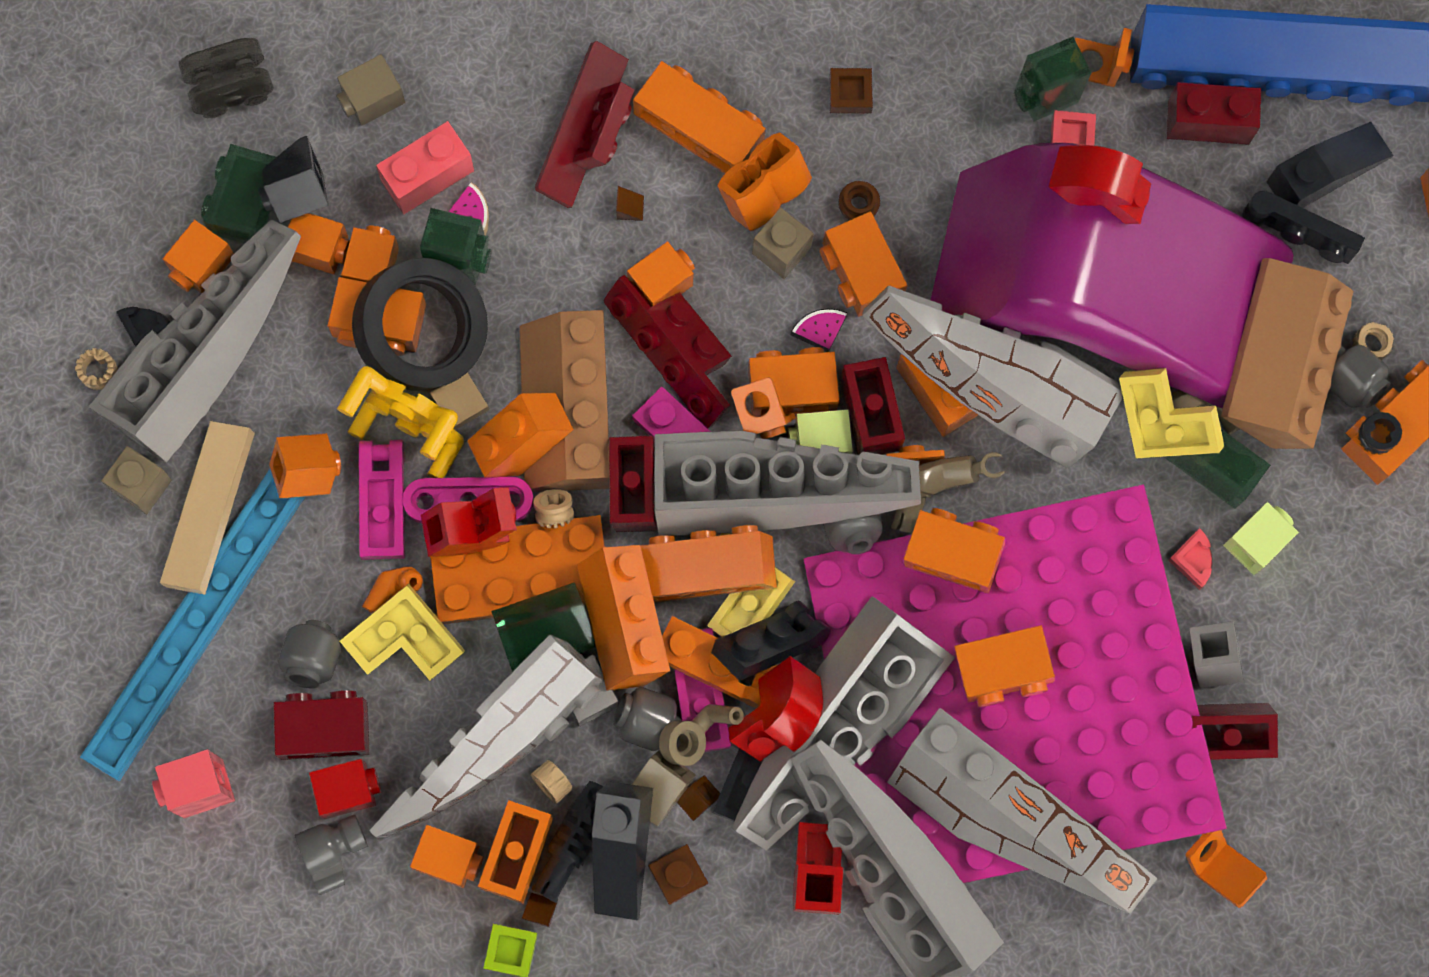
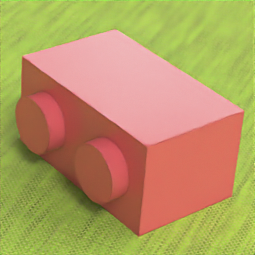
M448 121L376 165L382 184L403 215L474 172L471 154Z
M208 749L155 767L158 779L152 781L158 804L160 807L166 805L168 811L182 818H187L235 801L223 759Z

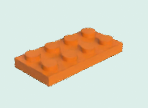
M601 515L573 518L569 524L565 523L563 527L557 524L558 528H554V525L551 528H547V526L542 527L537 523L516 526V531L509 534L510 542L504 545L470 554L431 557L438 619L442 624H451L586 606L577 564L605 547Z

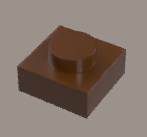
M830 68V113L871 114L873 108L872 68Z
M688 844L648 865L669 906L709 884Z

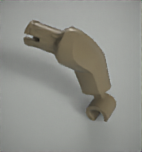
M991 452L978 462H976L973 455L938 459L920 464L921 504L897 509L891 528L912 534L920 510L923 511L926 497L931 498L932 494L936 495L947 489L976 483L979 481V474H985L990 478L1001 477L1005 471L996 474L989 473L986 469V462L991 457H1001L1002 455L997 452Z

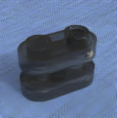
M236 39L191 53L179 61L178 66L183 81L186 84L197 85L188 92V98L194 113L203 115L204 118H216L225 114L229 107L242 103L246 106H254L267 100V95L273 91L274 87L267 69L254 68L264 60V55L257 39Z

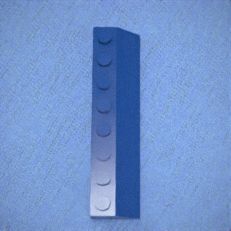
M1146 4L1131 36V48L1134 49V55L1130 67V83H1141L1142 87L1146 89H1162L1166 85L1176 86L1177 82L1261 88V91H1264L1267 96L1274 98L1290 95V93L1306 94V97L1311 100H1325L1331 96L1348 97V101L1353 103H1365L1372 99L1389 100L1390 104L1396 106L1409 105L1414 101L1429 102V23Z

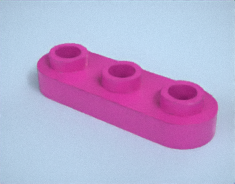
M517 477L417 479L406 487L402 501L408 516L412 520L422 523L421 514L441 502H458L466 495H473L477 498L492 488L509 487L510 494H516L520 497V503L515 507V522H518L529 515L533 508L534 498L529 485ZM422 496H431L434 502L429 509L424 510L418 507V500Z

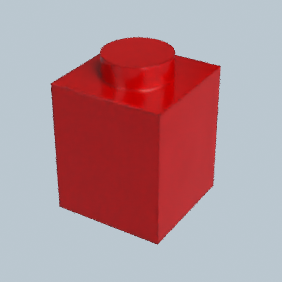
M362 758L309 772L318 813L323 819L377 806L374 795L381 793L379 778L375 767L368 769L366 762Z

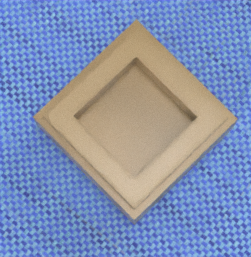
M468 372L460 379L440 386L430 392L433 401L438 406L452 409L457 413L458 421L453 428L455 430L489 411L487 403Z

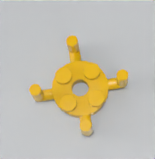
M369 366L360 368L337 410L349 417H353L369 388L371 392L347 432L355 438L363 440L378 413L384 416L390 414L398 419L395 426L399 430L415 438L418 437L419 433L427 438L420 450L422 455L434 460L427 474L432 478H445L464 444L463 436L453 429L458 421L457 413L452 409L438 406L421 394L415 397L403 392L406 386L386 379Z

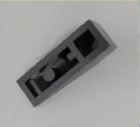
M1369 122L1313 145L1279 164L1266 182L1275 195L1304 208L1391 159L1394 155L1372 122Z
M610 781L596 793L592 832L594 913L632 920L640 918L653 788Z

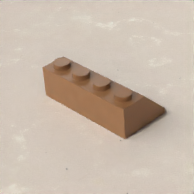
M1271 258L1262 259L1221 417L1270 448L1314 449L1354 291L1329 273Z
M604 311L558 312L520 325L522 394L556 393L574 429L524 472L525 482L529 485L532 492H544L552 489L564 491L610 489Z

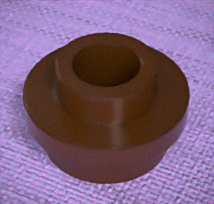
M854 181L847 184L841 190L838 206L842 215L848 220L857 218L870 211L875 216L880 207V195L877 189L870 183ZM855 197H862L866 200L867 205L864 208L858 209L852 205L851 200Z

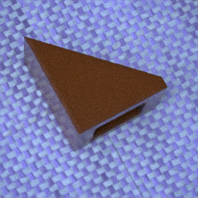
M618 186L617 220L643 221L644 195Z
M704 775L682 794L677 803L692 821H695L718 800L720 792Z
M531 893L522 919L550 928L557 903L544 896Z

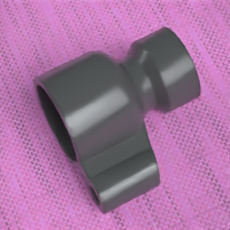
M355 814L340 820L335 828H331L326 824H319L295 834L298 848L319 895L345 885L341 860L344 852L350 851L355 853L368 847Z

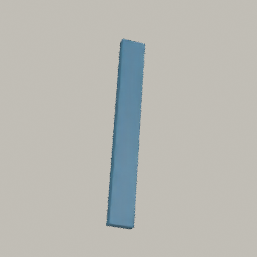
M271 469L268 470L222 540L206 594L187 593L80 756L83 760L118 781L121 780L306 497L279 498Z

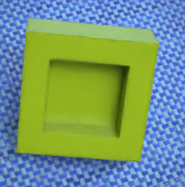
M493 924L483 969L520 977H529L538 933Z

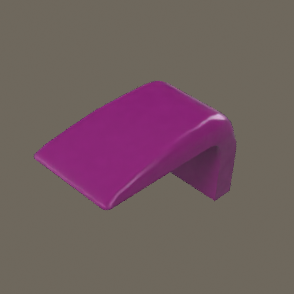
M1037 143L1022 146L960 172L930 299L941 304L943 312L952 315H963L964 313L981 318L980 325L1002 332L1006 327L1020 332L1021 335H1037L1063 340L1135 371L1166 368L1169 386L1223 409L1262 259L1271 258L1292 264L1294 254L1289 245L1218 203L1143 167L1140 174L1152 184L1149 191V201L1145 206L1141 224H1125L1102 205L1079 206L1068 203L1048 186L1059 147L1078 145L1074 143Z

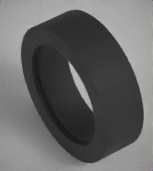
M416 258L388 267L368 281L355 303L352 331L356 348L366 366L373 368L386 379L406 386L405 390L419 391L450 384L464 376L475 365L485 346L488 320L486 308L478 289L462 271L440 260ZM418 283L436 289L445 296L454 310L457 320L455 343L448 355L433 366H416L402 360L393 352L384 336L382 318L386 303L391 295L405 284Z

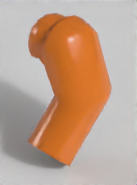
M410 566L382 572L375 581L362 608L374 613L408 584L416 592L419 591L423 584L422 575Z

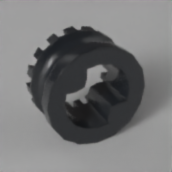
M1374 413L1358 429V440L1361 442L1360 445L1365 447L1364 450L1370 451L1371 454L1377 453L1381 455L1387 453L1399 443L1402 437L1401 424L1396 417L1389 413ZM1376 423L1384 424L1383 426H1387V430L1390 431L1389 435L1385 438L1386 443L1384 444L1375 441L1371 436Z

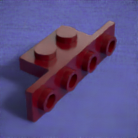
M598 41L592 42L588 48L535 184L537 192L567 208H572L586 170L606 165L614 156L617 149L615 139L620 126L627 121L632 109L629 103L635 89L620 82L629 59Z
M626 275L619 277L604 298V304L636 342L638 348L644 352L661 373L664 380L686 404L690 412L707 429L712 427L728 409L730 404L707 375L723 367L732 357L731 354L680 292L651 307Z

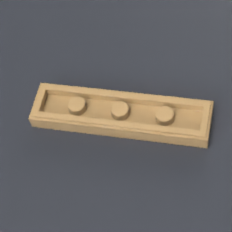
M210 421L160 583L166 588L206 594L255 433L250 428Z

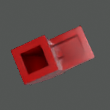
M1069 145L1059 147L1048 187L1068 203L1079 206L1102 205L1125 224H1141L1145 206L1149 201V191L1152 183L1140 174L1143 163L1126 153L1094 145Z
M509 487L492 488L472 501L441 502L421 514L428 557L463 555L492 549L510 542L509 534L517 530L515 524L516 510L511 502Z
M790 656L758 679L761 705L747 714L740 724L732 725L728 728L729 741L758 761L763 760L783 745L793 752L797 751L812 735L822 714L823 692L821 678Z
M798 823L793 883V911L834 915L841 913L843 867H841L842 849L841 847L833 848L826 834L828 824Z

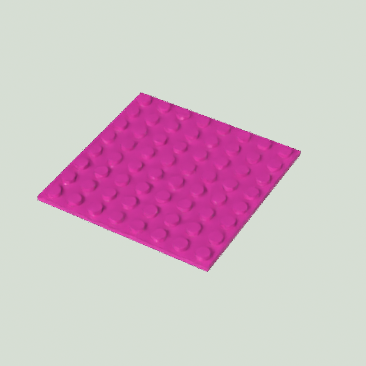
M1144 484L977 520L978 522L998 528V535L1005 537V546L989 594L905 567L903 559L912 535L876 542L870 550L862 554L855 555L834 551L803 558L816 620H821L830 628V635L821 644L824 660L872 596L955 657L904 727L892 738L887 734L870 750L873 755L861 766L858 763H855L854 766L888 795L919 827L963 883L1030 869L959 839L887 783L911 744L939 708L943 709L1016 765L1122 850L1227 829L1202 725H1197V728H1192L1193 721L1191 716L1200 715ZM974 521L963 524L973 526ZM1042 625L1055 675V681L1047 684L1048 691L1027 697H1022L1020 690L1003 694L1004 702L986 707H978L977 701L968 703L954 646Z

